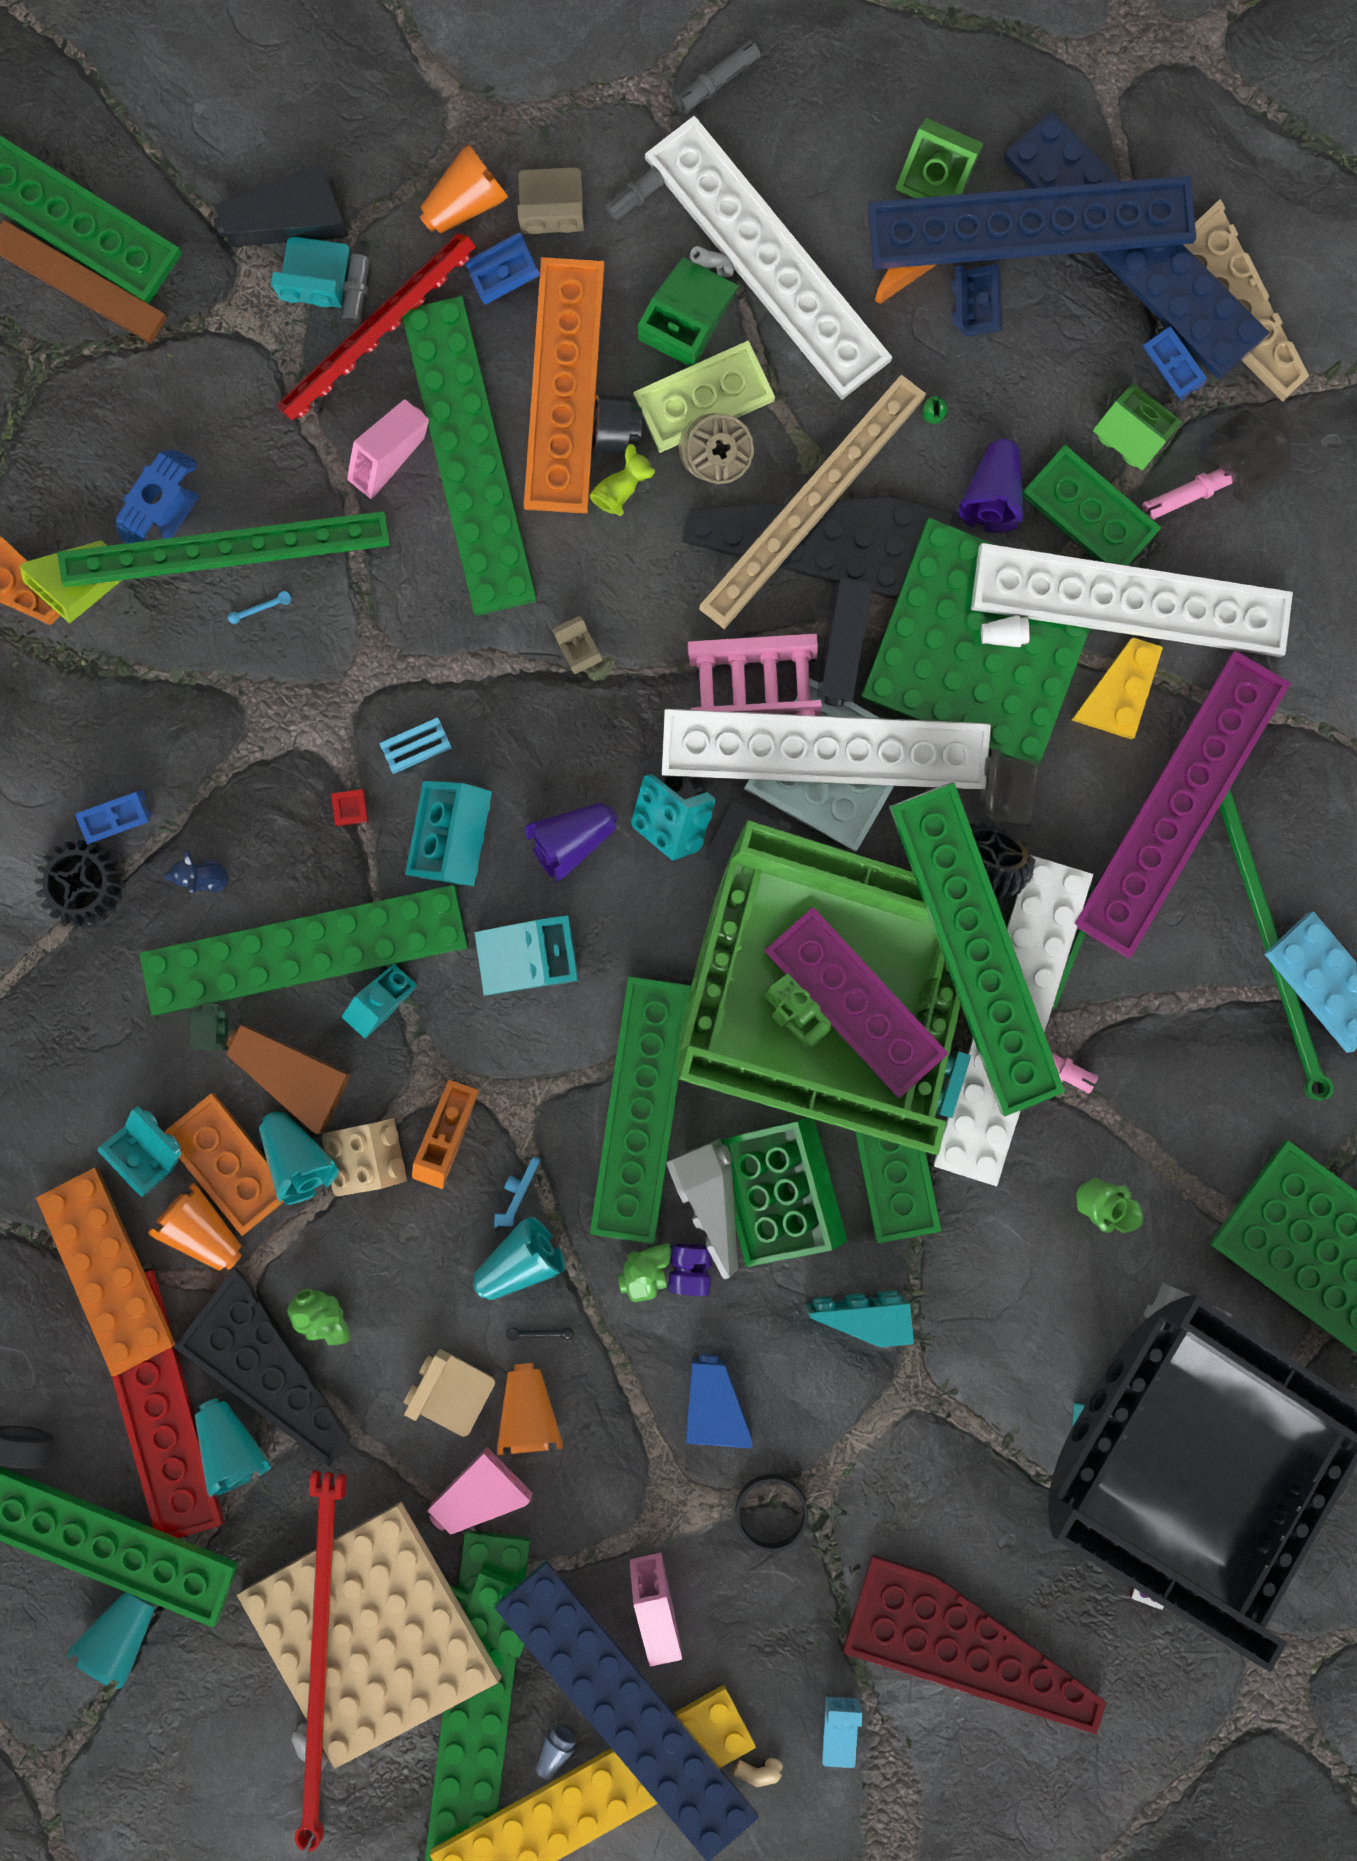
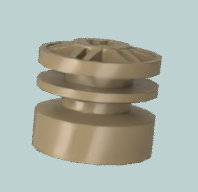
M718 413L702 414L691 420L682 431L679 441L680 459L686 470L698 479L715 484L731 483L743 476L751 465L754 454L753 438L747 426L736 417ZM716 441L725 444V449L721 451V457L712 453V449L716 448Z

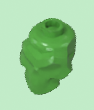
M1093 1178L1082 1184L1077 1190L1078 1211L1090 1217L1092 1223L1098 1226L1101 1232L1109 1233L1113 1232L1114 1229L1121 1233L1131 1232L1140 1228L1144 1220L1139 1202L1131 1199L1132 1194L1125 1185L1118 1186L1106 1183L1098 1178Z
M669 1243L656 1245L652 1248L649 1247L641 1252L632 1251L627 1255V1261L623 1266L624 1273L618 1274L621 1294L628 1293L631 1301L641 1302L654 1299L657 1296L658 1289L667 1288L663 1268L668 1266L671 1258L672 1249Z
M304 1289L298 1292L290 1302L287 1312L292 1326L298 1333L305 1334L308 1340L325 1338L329 1346L344 1344L350 1340L351 1334L343 1319V1310L334 1296L327 1295L318 1290Z

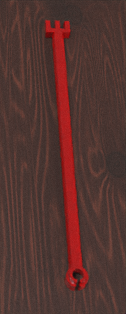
M313 1470L310 1475L309 1496L319 1497L303 1807L302 1822L294 1838L296 1845L302 1851L306 1849L311 1840V1846L308 1848L309 1852L314 1851L324 1838V1828L319 1821L335 1502L346 1496L347 1480L345 1474H338L335 1486H333L334 1474L325 1472L321 1484V1472ZM309 1830L312 1831V1832L314 1833V1835H315L313 1839H312L313 1834H311V1833L309 1832Z

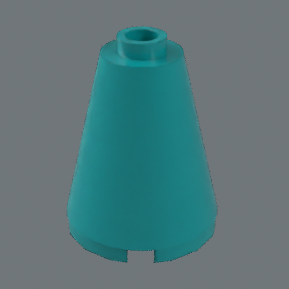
M274 1111L262 1119L259 1131L275 1193L280 1202L283 1200L286 1205L303 1202L317 1195L314 1189L321 1184H324L325 1188L332 1184L339 1172L336 1163L288 1113Z
M534 1217L522 1220L474 1273L473 1288L481 1298L494 1300L556 1277L565 1270V1259L560 1247L558 1246L554 1249L549 1242L553 1238L550 1231Z
M215 1398L199 1406L200 1412L195 1415L206 1491L209 1497H212L215 1493L217 1496L250 1482V1478L253 1477L252 1473L258 1471L261 1476L271 1469L270 1461L226 1401L219 1403L218 1398Z
M124 1592L69 1647L66 1652L67 1658L70 1659L74 1654L79 1659L75 1666L107 1686L111 1680L117 1681L118 1683L115 1688H123L131 1672L156 1605Z

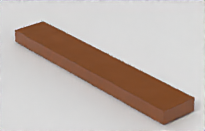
M5 220L0 224V256L152 344L167 319L163 312Z

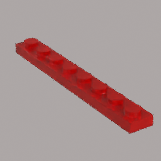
M457 233L275 405L282 414L290 420L303 417L310 410V403L318 396L322 397L330 392L334 386L333 382L341 374L346 375L351 372L357 364L356 360L363 353L367 354L373 351L380 342L378 339L385 332H391L401 324V317L410 309L415 310L425 301L424 296L432 288L436 289L448 279L447 274L455 266L460 267L469 260L471 256L469 253L476 247L468 236Z

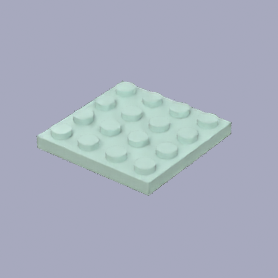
M809 678L811 700H821V716L879 718L851 701L844 702L843 707L824 704L825 698L817 697L818 682ZM749 779L744 790L856 853L894 785Z

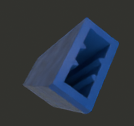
M701 1353L699 1358H692L686 1443L752 1448V1436L725 1361L718 1360V1355Z

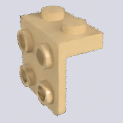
M394 1118L323 1134L324 1151L336 1163L339 1170L336 1179L331 1184L335 1196L383 1189L407 1182Z
M439 1349L434 1358L428 1355L421 1367L419 1374L424 1377L419 1387L412 1385L403 1402L408 1405L404 1415L414 1421L422 1415L465 1437L469 1435L495 1385V1378Z

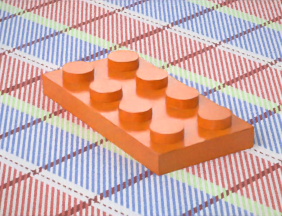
M215 1093L208 1095L164 1131L165 1134L172 1135L178 1141L181 1151L179 1159L241 1236L245 1235L284 1203L283 1200L280 1202L276 1196L266 1156Z

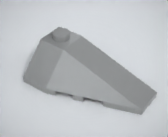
M719 1138L686 1150L666 1162L682 1202L689 1201L694 1209V1216L692 1218L696 1228L705 1230L707 1234L706 1247L723 1279H727L738 1271L733 1178L730 1165L732 1158L728 1147L723 1145Z

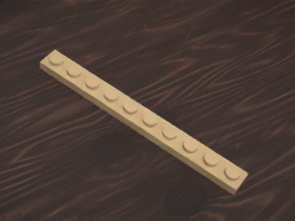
M900 375L700 604L699 610L725 629L921 404L926 393L903 375Z

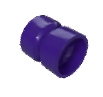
M672 1244L670 1263L675 1268L669 1272L668 1291L690 1296L709 1295L711 1275L707 1273V1269L712 1267L713 1258L707 1247L696 1244Z

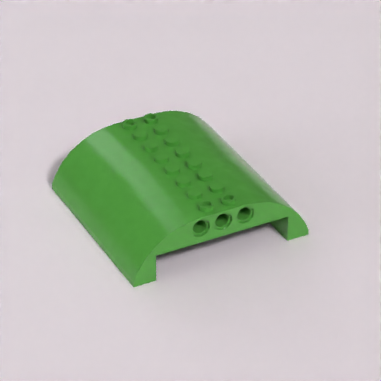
M748 820L741 831L726 866L703 939L680 1032L677 1052L678 1079L939 1155L946 1121L936 1119L935 1114L949 1054L898 1099L832 1025L830 1027L831 1030L813 1047H804L786 1026L782 1028L772 1018L776 1008L764 996L773 984L785 976L764 950L814 907L938 1043L950 1053L961 1003L913 872ZM814 1018L801 1031L806 1035L819 1021Z

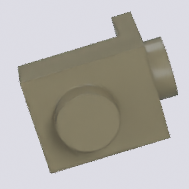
M581 616L568 620L553 629L560 649L574 675L603 661Z

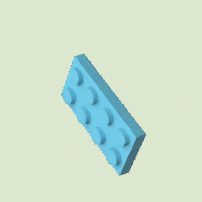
M1313 911L1302 917L1264 955L1345 1052H1354L1357 1049V963Z

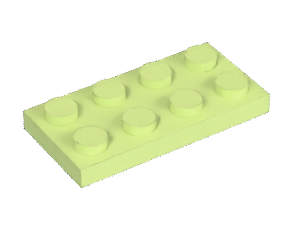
M749 340L633 392L636 403L642 407L644 421L659 453L679 445L682 431L691 420L702 414L718 413L738 418L775 401L773 391Z

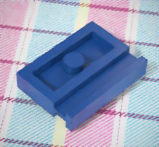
M521 232L476 255L465 263L478 294L485 305L540 276Z

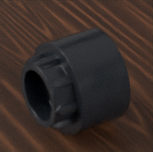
M597 394L595 398L593 451L625 453L629 444L634 445L635 448L639 446L642 433V407L639 404L631 403L630 397Z

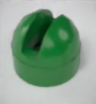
M933 396L924 402L921 415L925 422L935 425L945 419L948 411L945 400L941 397ZM933 403L938 404L939 416H934Z

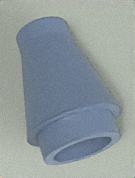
M556 1725L546 1733L540 1759L535 1768L536 1773L541 1778L546 1780L553 1779L555 1773L576 1750L575 1743L577 1738L570 1729Z

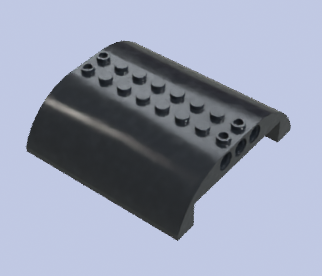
M1193 1294L1172 1301L1154 1312L1127 1338L1108 1365L1073 1425L1058 1457L1051 1481L1048 1515L1052 1536L1060 1543L1271 1673L1287 1642L1267 1629L1266 1626L1357 1465V1402L1200 1297Z

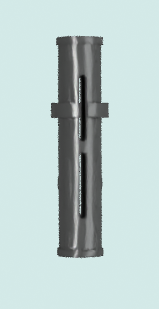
M752 40L746 41L739 49L731 53L713 69L705 74H699L692 85L677 94L675 100L679 108L683 109V113L688 114L706 98L710 100L716 95L715 91L747 66L758 60L761 55L756 44H753Z

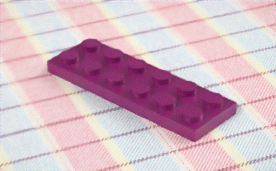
M814 907L764 950L785 975L788 973L802 989L809 993L810 998L820 1006V1011L830 1020L833 1028L898 1099L949 1054Z

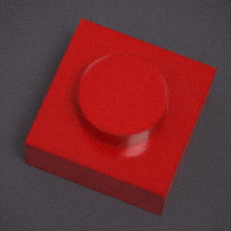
M359 789L331 794L334 820L337 827L369 822L365 790Z

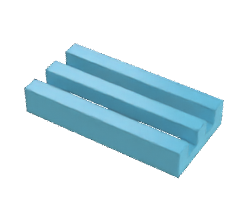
M438 717L379 743L393 774L452 748ZM432 729H437V732L392 752L390 748ZM441 738V744L401 762H395V758Z

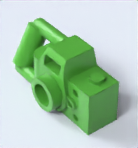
M788 973L773 984L765 993L766 999L776 1008L772 1018L782 1028L786 1026L804 1047H813L831 1030V1022L820 1011V1006L810 998L809 993L802 989ZM816 1018L819 1023L805 1035L801 1029Z

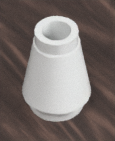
M1019 615L981 624L982 644L988 643L1012 647H1021V644H1028V618H1020Z

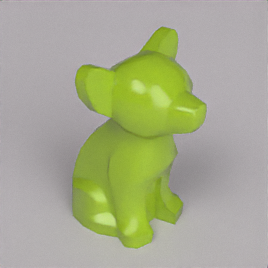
M629 444L626 448L625 469L605 478L589 495L592 502L605 512L622 516L624 514L623 504L634 493L637 483L651 478L655 473V470L651 468L649 460L645 456L637 454L635 446Z

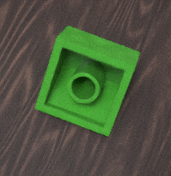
M926 118L918 129L895 190L913 198L962 195L984 143Z
M1132 383L1115 401L1093 432L1098 435V439L1104 445L1113 447L1123 455V459L1129 465L1138 467L1143 471L1182 421L1136 384Z

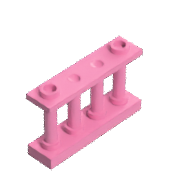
M817 634L688 642L690 666L699 668L701 707L691 708V710L821 716V700H811L808 663L811 659H817ZM792 660L796 662L798 701L778 702L776 663L779 661ZM760 662L764 666L766 703L746 704L744 665L747 663ZM728 664L731 666L733 705L714 706L712 667L715 665Z

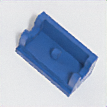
M1171 326L1143 345V349L1180 401L1184 400L1193 390L1197 391L1204 386L1207 379Z
M144 789L76 813L75 816L86 843L90 844L150 822L148 818L152 817V811L147 810L144 801L147 797Z

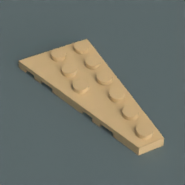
M1220 199L1195 222L1197 236L1195 242L1183 245L1270 332L1267 339L1242 361L1283 402L1309 377V374L1293 342L1288 341L1281 327L1283 322L1278 312L1274 313L1268 301L1269 295L1249 254L1244 253L1237 239L1238 233L1234 225H1230L1224 213L1225 207Z

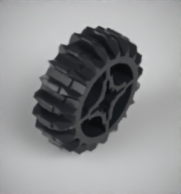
M970 823L994 894L998 898H1002L1003 895L1012 897L1015 893L1020 894L1027 883H1030L1035 869L1034 864L1036 860L1030 856L1033 852L1026 848L1027 843L1017 840V835H1010L1006 832V829L1003 831L997 829L995 825L987 827L984 823H980L979 826Z
M78 840L76 845L71 841H66L64 849L59 846L53 847L55 857L50 855L43 856L44 860L48 863L47 867H37L39 872L44 873L43 879L37 878L34 880L35 884L43 885V889L38 890L35 894L37 897L46 898L42 902L41 907L43 909H51L49 914L51 918L57 919L60 917L61 923L66 925L72 921L76 927H81L84 921L87 925L92 926L95 925V916L99 920L107 919L105 909L111 912L116 910L115 905L111 902L113 899L119 901L123 899L122 895L116 893V889L125 887V883L117 881V878L121 877L124 872L121 869H113L119 860L115 857L109 858V849L103 848L99 850L98 843L92 842L88 845L85 840ZM82 858L81 863H77L71 872H62L70 862ZM95 864L100 869L102 885L98 884L95 880ZM69 878L75 880L79 878L84 884L91 886V889L86 887L80 888L75 882L70 881ZM58 881L65 887L64 899H66V902L60 896ZM90 894L99 895L92 904L78 909L79 904H83L87 896Z

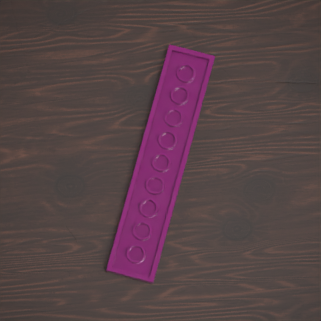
M1237 651L1231 653L1084 903L1083 910L1074 923L1077 925V929L1126 958L1132 957L1291 684L1290 682Z

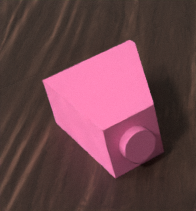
M404 399L354 441L347 480L368 498L372 499L424 440L429 419L419 408L414 407Z
M486 1447L431 1503L428 1512L431 1514L429 1518L439 1530L443 1531L446 1529L451 1535L526 1506L531 1501L533 1493Z
M657 1553L630 1559L633 1604L649 1666L682 1660L680 1637L662 1554Z

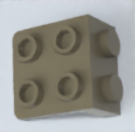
M579 168L531 169L519 172L520 205H518V220L521 234L584 231L582 176Z

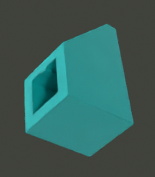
M393 964L353 998L341 1017L365 1039L389 1018L413 992L417 984Z

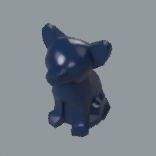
M189 850L184 851L185 860L175 863L172 870L164 874L166 881L175 882L178 886L189 887L190 893L200 890L222 891L228 882L227 872L221 863L205 860L200 864H194Z

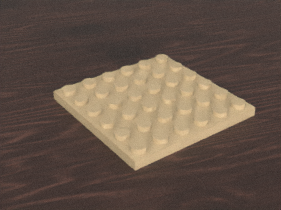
M402 1502L333 1540L322 1748L335 1769L497 1684L501 1679L500 1673ZM316 1549L249 1585L237 1594L238 1599L306 1719L308 1712Z

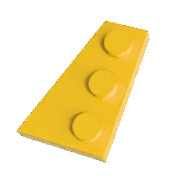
M1132 637L1071 720L1128 739L1135 738L1163 647Z

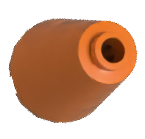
M468 144L462 148L420 206L423 214L419 217L431 232L437 229L441 234L501 204L508 198V195Z
M193 1182L188 1186L192 1192L189 1195L181 1193L156 1220L161 1225L157 1231L150 1228L148 1234L218 1271L224 1267L230 1270L242 1256L238 1252L241 1244L200 1188Z
M533 1363L514 1365V1371L507 1374L497 1442V1455H504V1448H511V1454L549 1450V1443H556V1449H563V1441L541 1369H534Z

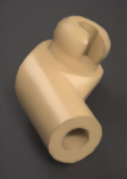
M769 1758L765 1762V1767L756 1768L738 1759L732 1775L755 1787H762L777 1783L782 1776L780 1772L783 1765L778 1759Z

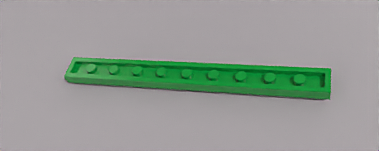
M382 511L57 552L61 583L65 588L390 545L385 513Z

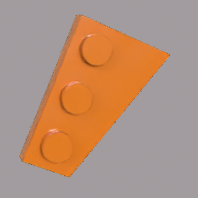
M0 536V603L48 625H52L59 618L60 614L23 582L19 566L28 560Z

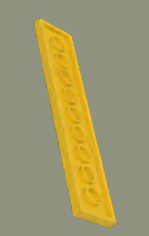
M725 1685L718 1687L674 1712L720 1768L756 1748ZM610 1748L431 1849L430 1856L433 1861H558L658 1803L613 1749Z

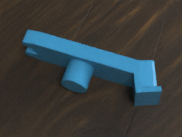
M535 1156L532 1157L522 1180L511 1175L509 1176L504 1189L515 1193V1196L507 1213L497 1212L495 1214L494 1228L498 1226L513 1227L516 1212L541 1159Z

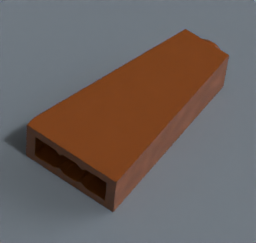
M240 1025L239 1029L235 1028L228 1038L227 1046L230 1048L226 1055L312 1132L316 1134L324 1133L352 1074L249 1025Z

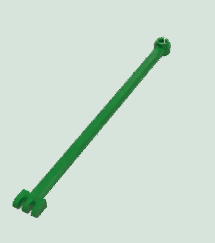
M1229 789L1219 809L1265 951L1267 952L1279 940L1231 789ZM1269 961L1307 1078L1304 1083L1305 1095L1313 1101L1328 1100L1333 1094L1334 1086L1332 1081L1324 1076L1297 993ZM1315 1082L1319 1083L1321 1087L1318 1094L1312 1091V1085Z

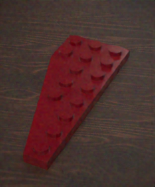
M871 1554L842 1649L844 1654L1097 1735L1106 1705L1103 1697L935 1574Z

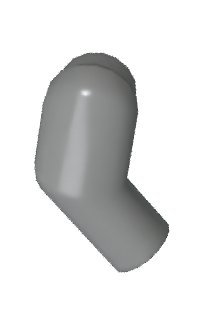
M696 246L691 250L690 259L694 263L709 270L717 271V274L723 278H729L734 273L731 260L726 254L708 251L700 246Z
M301 1723L297 1731L293 1732L291 1740L297 1756L305 1762L307 1724ZM323 1751L321 1771H323L329 1760Z

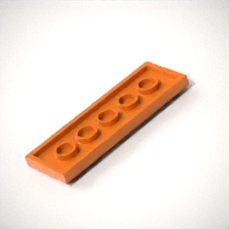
M93 1168L36 1197L111 1376H117L176 1345L100 1169Z

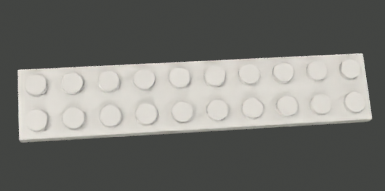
M695 116L645 153V160L648 164L658 170L666 186L719 251L729 257L733 268L841 400L891 362L892 356Z
M982 543L978 549L971 610L1008 616L1019 615L1021 618L1282 657L1286 653L1293 592Z
M665 709L661 774L668 776L940 787L954 782L956 788L985 789L991 725L988 723Z
M1032 856L1036 860L1033 876L1030 883H1027L1021 893L1016 895L1007 924V931L1043 1031L1045 1032L1077 929V925L1074 923L1083 910L1093 874ZM972 1037L968 1050L971 1058L953 1118H947L939 1155H936L933 1166L997 1186L1020 1111L1005 1117L1000 1113Z

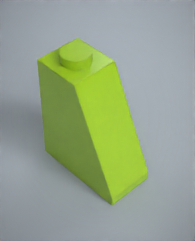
M100 540L97 542H93L65 551L102 547L107 545L102 540ZM57 553L24 562L19 566L23 582L69 624L122 581L64 588L61 583Z

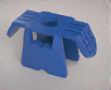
M167 450L160 452L151 466L146 465L144 467L143 473L129 494L125 495L123 499L125 505L117 516V533L125 544L146 541L147 532L154 522L162 539L174 536L199 498L198 493L179 485L187 473L196 470L197 462L193 458L180 451ZM162 490L161 499L157 503L152 504L153 499L157 497Z

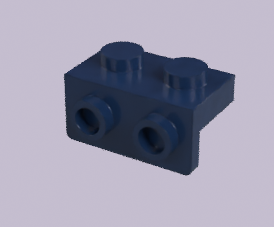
M962 264L955 265V277L951 278L952 293L956 297V307L952 308L954 326L965 337L1003 330L1001 268L999 265L994 264L966 270Z

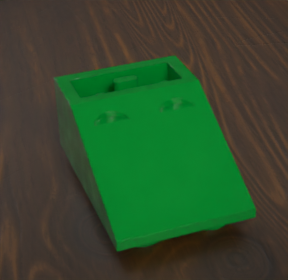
M682 257L654 295L638 324V340L689 367L697 364L739 285Z

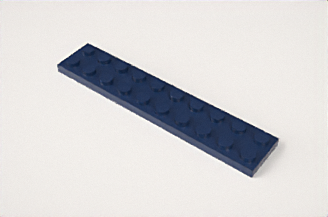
M1053 111L1004 153V160L1032 189L1121 182ZM1183 244L1095 252L1167 327L1171 326L1181 342L1218 380L1267 339L1270 334Z
M1190 176L868 202L873 270L1193 244L1197 238Z
M547 1560L495 1603V1610L706 1861H711L759 1818L754 1807Z

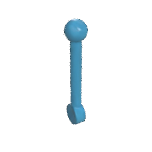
M282 591L275 599L238 613L235 611L228 614V621L232 624H237L241 618L277 604L288 605L291 602V596L288 592Z

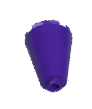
M1002 438L989 444L960 502L958 513L961 520L967 525L974 528L975 523L985 525L984 531L1004 533L1016 529L1018 522H1022L1023 497L1020 449L1013 441Z
M596 803L531 822L524 829L527 840L532 838L535 840V848L532 851L549 877L555 876V882H559L616 830L615 823L618 822V819L609 805L604 806L602 803Z

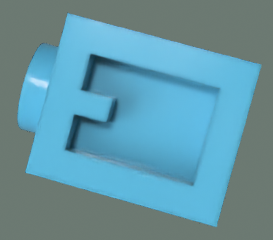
M826 1696L822 1763L824 1766L855 1767L858 1726L862 1727V1710L858 1698Z

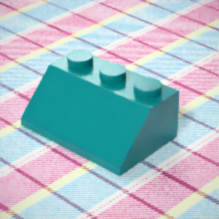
M423 781L405 875L451 884L474 886L478 874V863L481 847L484 842V831L487 815L490 810L492 791L464 783Z

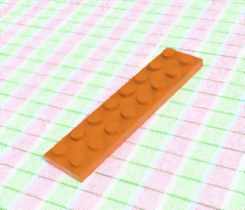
M541 257L524 495L525 510L588 514L605 271L604 261Z

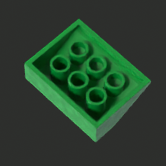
M808 1117L799 1118L721 1139L722 1144L728 1147L732 1158L730 1165L733 1178L735 1225L746 1267L832 1251L848 1242L815 1119Z

